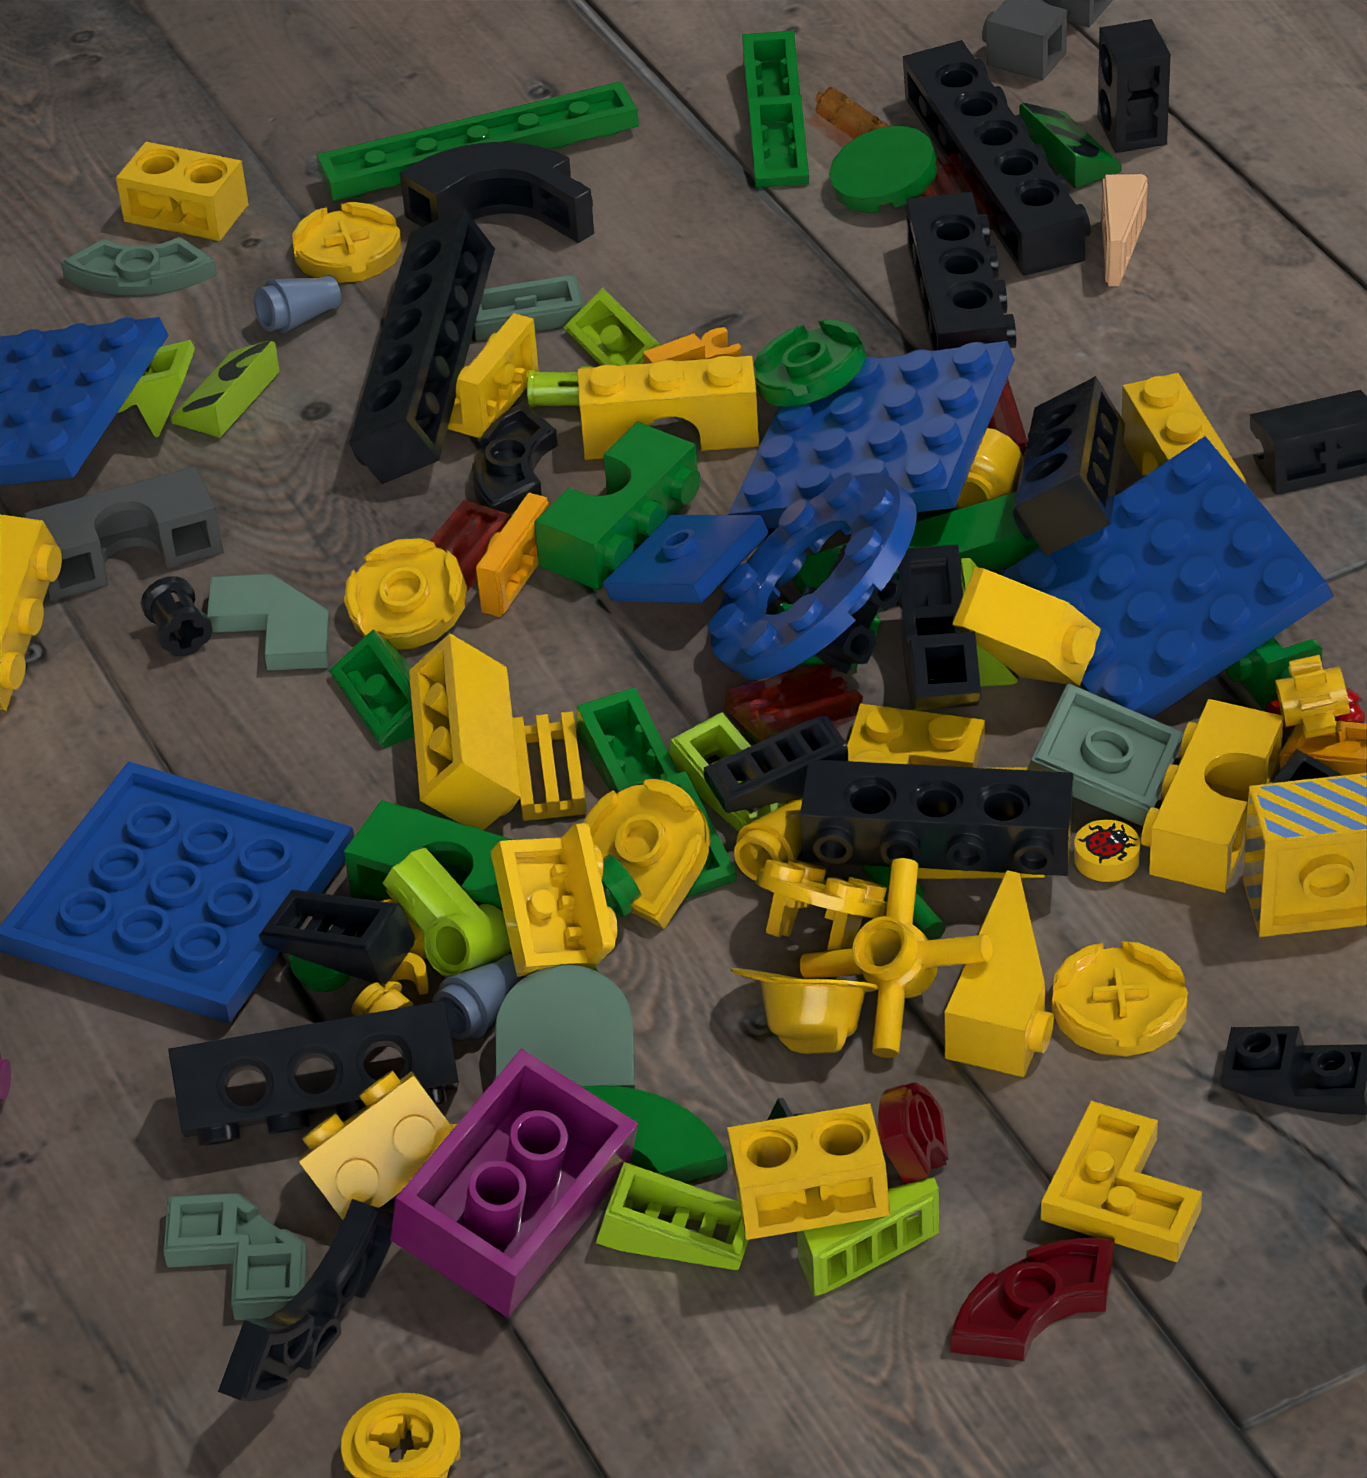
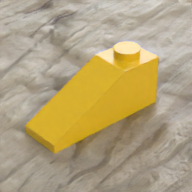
M1007 870L979 932V935L987 934L992 941V959L989 962L965 964L944 1012L945 1059L1024 1078L1034 1053H1045L1053 1030L1054 1014L1045 1011V980L1020 873Z

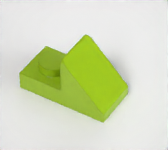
M191 340L160 347L117 412L125 411L132 405H137L156 438L159 437L186 376L195 350Z

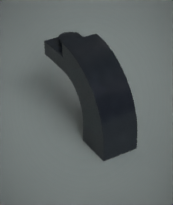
M513 142L470 144L439 152L400 172L405 217L421 227L465 208L473 220L488 215L504 213L526 215L545 223L577 243L594 234L591 189L571 178L569 157L547 148Z
M958 544L908 548L897 568V580L902 582L904 586L899 597L901 612L900 629L907 687L912 709L917 711L978 706L981 687L975 632H961L952 625L963 598Z

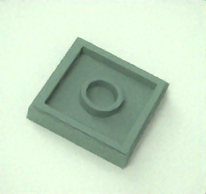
M1067 683L1027 770L1072 772L1073 797L1143 827L1149 809L1155 806L1159 797L1168 766L1174 762L1184 733Z

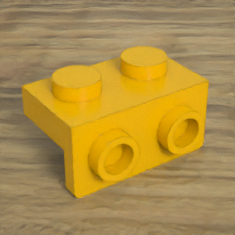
M588 823L573 824L560 838L499 841L490 851L517 977L528 976L538 970L559 965L582 966L593 970L614 949L617 938V920L614 911L606 903L601 881L603 876V857L599 847L593 844Z
M393 1070L359 1095L366 1105L344 1123L335 1113L302 1138L309 1149L299 1156V1163L342 1220L345 1218L352 1199L380 1208L400 1193L454 1129L413 1072L399 1080Z

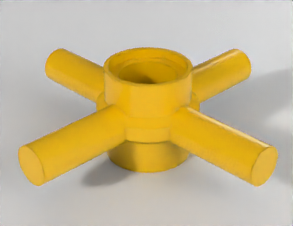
M905 858L895 859L891 863L886 916L877 917L867 922L857 933L851 949L804 953L800 959V971L804 979L863 975L868 983L878 986L872 1053L882 1058H895L899 1056L905 998H913L926 991L933 983L938 967L989 962L993 956L992 941L987 934L928 940L925 934L913 925L918 863Z

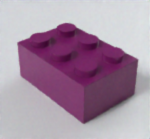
M521 1048L395 1198L390 1240L509 1318L616 1184L623 1163L630 1164L639 1123Z

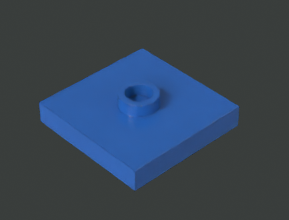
M670 515L603 582V585L610 600L703 603L766 538L769 532L761 515Z

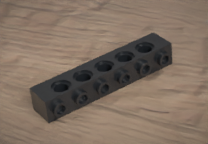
M962 40L903 56L906 101L966 191L973 193L975 204L980 212L987 213L990 227L1021 274L1025 276L1085 261V237L1090 236L1091 233L1090 220L1085 207L1082 204H1075L1069 195L1064 177L1060 173L1055 174L1048 165L1047 156L1042 145L1032 142L1028 136L1023 118L1019 114L1014 115L1008 107L1003 89L1000 86L994 87L988 78L982 59L974 58Z
M465 208L409 234L349 440V445L352 447L356 459L362 465L367 466L381 484L428 466L440 459L456 399V382L465 365L495 251L494 246Z

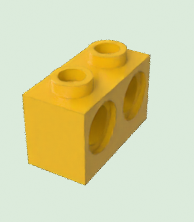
M145 142L116 177L124 222L220 241L249 205L242 160Z
M870 1103L727 1127L733 1177L746 1240L890 1216L886 1164Z

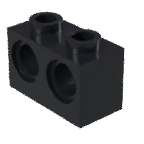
M1152 19L1099 27L1097 118L1115 153L1167 145L1171 54Z

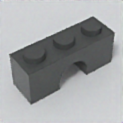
M1005 0L995 12L989 13L983 25L982 39L987 43V65L1044 80L1066 55L1067 22L1090 27L1110 5L1112 0Z
M197 466L24 513L25 518L44 521L61 549L62 564L60 573L54 582L49 583L47 589L51 601L108 586L105 562L111 555L126 548L145 547L156 551L161 556L166 569L224 553L216 507Z

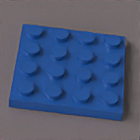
M125 317L113 323L90 326L84 323H77L65 329L49 331L30 329L17 335L0 337V485L75 477L155 357L156 352L169 336L160 317L138 320Z
M1008 341L988 344L972 342L959 348L937 351L920 349L907 355L885 358L866 357L860 372L846 386L828 397L806 405L779 406L728 515H761L767 529L778 528L781 515L792 503L802 498L809 502L824 492L836 478L844 473H851L854 477L867 473L887 474L911 496L916 505V512L955 508L1015 361Z
M1206 436L1116 495L1110 525L1047 556L1039 547L1001 573L1004 577L1070 603L1101 628L1094 655L1088 663L1081 685L1090 693L1149 718H1153L1252 652L1255 648L1261 646L1334 597L1327 581Z
M128 761L0 925V952L230 1024L281 952L264 946L258 935L292 889L322 893L345 861L344 850L354 838L353 827Z

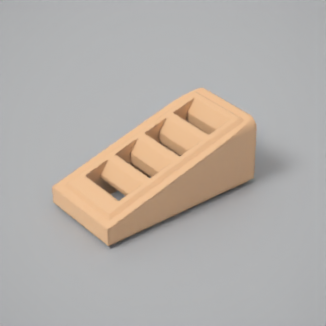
M1142 174L1105 175V179H1103L1101 227L1105 282H1108V286H1120L1146 220L1148 179Z

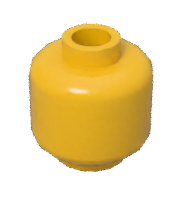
M986 429L955 505L957 510L1015 492L1020 481L1023 455L1019 446L1009 436L996 429Z

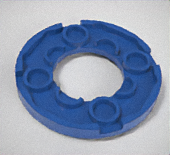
M844 473L836 478L824 492L809 502L802 498L792 503L779 519L780 526L769 535L746 563L737 566L722 583V590L725 592V595L717 613L708 625V630L711 632V646L716 657L732 672L738 671L746 680H759L773 677L796 667L834 641L856 621L851 615L867 602L873 589L882 591L901 563L910 545L916 525V505L911 496L887 474L867 473L854 477L851 473ZM841 530L846 536L851 534V540L845 548L843 559L817 590L798 599L789 610L776 615L766 614V608L780 596L781 592L776 587L792 579L803 566L807 557L806 548L809 547L814 553H817L825 541L837 531Z

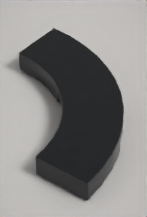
M355 1199L351 1200L345 1218L328 1252L298 1294L271 1316L255 1321L244 1320L218 1389L219 1393L240 1401L266 1399L288 1388L289 1379H286V1377L298 1367L309 1370L316 1365L342 1334L341 1324L337 1316L343 1307L354 1296L365 1298L392 1243L390 1240L393 1223L392 1213Z

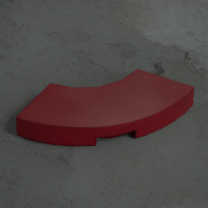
M916 1082L886 1089L880 1098L878 1110L880 1144L904 1184L928 1178V1173L931 1172V1169L947 1165L946 1160H949L943 1110L933 1095Z
M1077 1238L1041 1245L1027 1250L1026 1258L1008 1266L998 1274L990 1272L969 1293L958 1312L951 1333V1353L1024 1361L1033 1339L1052 1322L1076 1313L1106 1312L1115 1239Z

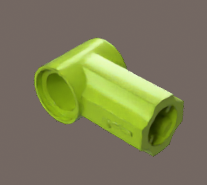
M426 848L411 852L403 861L392 867L382 884L387 888L386 892L397 904H400L404 913L424 934L426 957L432 967L441 975L452 977L495 962L509 954L511 947L503 912L496 906L487 903L476 905Z

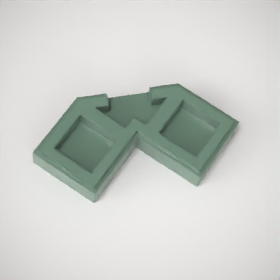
M273 574L211 577L207 616L212 624V633L266 630L264 655L267 671L326 668L329 666L331 635L329 610Z
M240 1193L168 1197L164 1240V1256L167 1268L234 1264L231 1298L234 1320L263 1319L271 1316L289 1303L308 1282L309 1256L306 1243L288 1229L280 1230L259 1214L258 1207Z

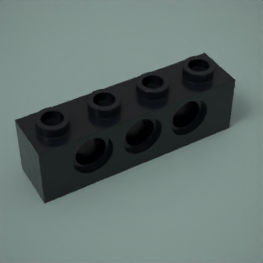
M966 192L906 198L907 246L932 351L959 348L972 342L988 344L1008 341L1010 349L1016 348L1015 320L1013 314H1006L1008 308L1006 285L1004 280H998V256L996 247L990 246L987 213L978 214L973 193Z
M1096 376L1034 407L1030 431L1027 434L1028 441L1025 456L1023 457V466L1020 481L1018 482L1013 516L1022 535L1027 540L1035 538L1045 556L1111 524L1125 422Z
M809 759L800 812L802 861L891 867L893 860L905 858L916 861L918 868L999 873H1006L1008 870L1020 874L1068 876L1073 824V773Z
M445 1000L169 1048L168 1052L181 1132L185 1137L198 1135L199 1146H209L241 1139L240 1127L267 1123L268 1134L290 1132L310 1127L308 1115L336 1111L342 1122L346 1121L366 1106L359 1095L375 1083L376 1080L366 1073L364 1061L371 1050L380 1046L392 1047L402 1055L405 1066L398 1076L399 1080L413 1072L436 1105L446 1103L445 1091L458 1089L459 1080ZM311 1058H321L328 1061L336 1071L333 1085L327 1091L320 1094H310L303 1091L295 1080L299 1066ZM243 1070L256 1071L267 1082L265 1095L258 1103L251 1106H239L233 1103L227 1095V1086L230 1079L236 1073Z

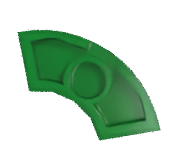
M609 1085L581 1086L639 1123L631 1162L637 1166L684 1183L728 1171L727 1154L720 1141L704 1122L686 1108L662 1096L639 1089Z

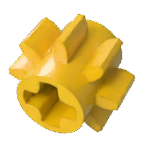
M1320 655L1289 661L1290 677L1275 680L1281 715L1284 716L1283 722L1285 727L1302 724L1305 739L1335 733V728L1337 727L1335 717L1350 713L1347 691L1340 667L1337 666L1323 670Z

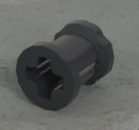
M168 576L158 579L149 585L142 595L141 608L146 618L150 622L157 624V636L161 647L174 656H187L197 652L202 645L209 641L213 630L209 617L194 605L196 600L195 593L187 580L178 576ZM171 593H175L179 601L175 602ZM175 631L179 632L181 640L176 638Z

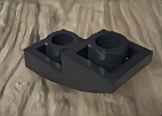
M1299 1026L1231 1027L1220 1076L1223 1088L1247 1097L1290 1108L1325 1113L1367 1115V1044L1304 1045Z

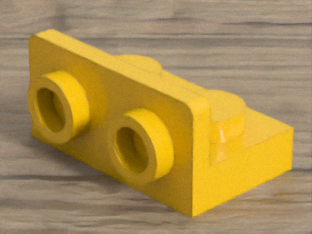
M513 313L500 330L489 337L485 347L473 362L461 370L456 382V399L448 425L449 430L481 438L489 426L507 412L525 391L529 370L539 372L534 318Z

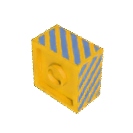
M1367 773L1249 786L1243 883L1259 937L1367 925Z

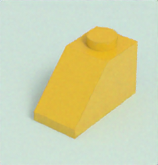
M974 567L952 624L961 632H975L976 643L1018 676L1062 684L1068 683L1075 686H1080L1088 663L1094 655L1096 642L1101 628L1070 603L987 569Z

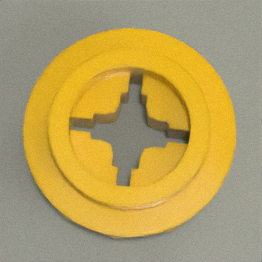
M396 1393L377 1398L360 1408L348 1421L343 1431L341 1455L344 1469L349 1471L354 1478H447L449 1468L453 1462L461 1460L460 1429L452 1412L445 1405L431 1397L416 1393ZM407 1430H410L414 1449L407 1450L403 1459H399L398 1462H392L389 1449L397 1448L401 1439H405Z

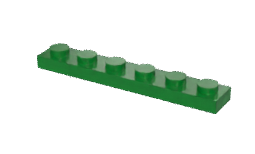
M619 81L316 154L318 170L333 201L343 198H357L368 192L396 185L401 186L400 172L429 156L448 149L488 142L524 143L547 149H559L570 143L598 136H613L620 131L639 127L638 109L622 82Z

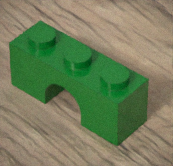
M636 422L604 453L607 495H589L569 487L535 520L539 567L598 591L603 586V582L670 515H674L684 504H689L695 498L701 482V476L697 468L696 444Z
M381 800L344 850L350 895L352 898L374 901L392 899L386 892L387 888L382 884L392 867L403 861L411 852L426 848L476 905L487 903L496 906L503 912L490 851L499 841L513 839L483 831L475 826H467L430 815L418 809L407 808Z

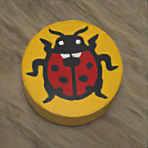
M1097 820L1086 824L1077 832L1074 839V863L1076 868L1085 877L1099 882H1117L1128 878L1137 870L1140 863L1139 835L1129 825L1116 820Z

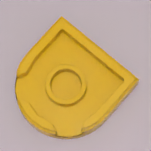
M648 779L644 780L643 784L630 786L617 793L613 790L604 795L593 806L583 823L589 824L593 844L599 847L602 857L604 858L608 854L613 855L637 884L641 897L631 904L632 913L665 930L705 865L709 853L710 834L704 814L688 793L670 782Z

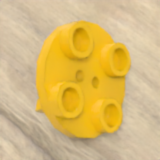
M767 859L764 868L758 871L755 882L760 887L774 892L766 933L769 935L789 937L799 908H808L810 904L826 908L824 918L833 920L827 951L851 949L863 917L877 918L885 916L887 902L884 901L887 887L849 877L848 882L833 878H827V881H825V868L794 859H788L787 863Z

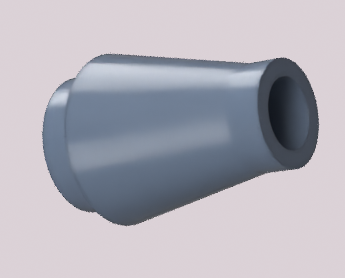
M330 275L321 278L269 279L264 287L257 288L254 293V308L261 326L266 331L277 330L281 334L289 332L328 310L338 308L341 304L339 285L335 278Z
M507 954L495 962L444 979L439 986V991L433 996L432 1002L445 1000L451 1037L458 1040H464L468 1037L479 1038L497 1020L500 1006L509 991L527 976L517 977L512 954Z

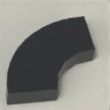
M525 402L514 406L489 426L480 438V448L474 463H472L477 500L484 513L492 522L514 513L528 493L542 496L541 482L533 470L542 456L558 446L556 429Z

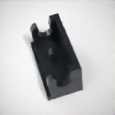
M1361 389L1250 414V429L1256 439H1259L1264 451L1254 454V460L1261 473L1271 483L1272 491L1276 495L1367 474V396Z

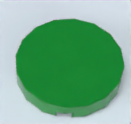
M906 126L882 127L864 133L846 144L832 160L829 177L840 203L850 210L876 213L880 212L878 205H886L892 202L893 207L897 208L906 205V198H916L923 194L936 177L938 169L936 165L937 157L930 138L920 130Z
M824 319L818 321L821 328L807 331L805 325L796 326L772 339L758 353L753 363L756 372H754L755 385L759 396L768 404L790 407L806 405L823 399L846 386L860 372L866 360L865 346L858 330L845 321Z

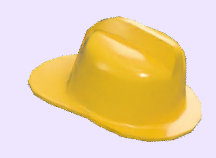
M730 968V972L760 981L767 1024L770 1031L778 1035L780 1041L788 1049L801 1054H825L840 1051L845 1044L846 1038L853 1035L857 1029L865 992L878 990L877 985L866 982L803 979L764 971Z

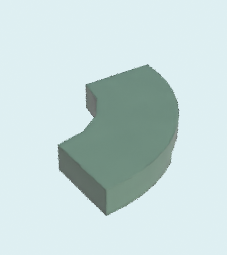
M182 237L152 246H125L104 238L61 262L64 278L73 284L95 292L122 296L167 293L196 285L217 275L215 259Z

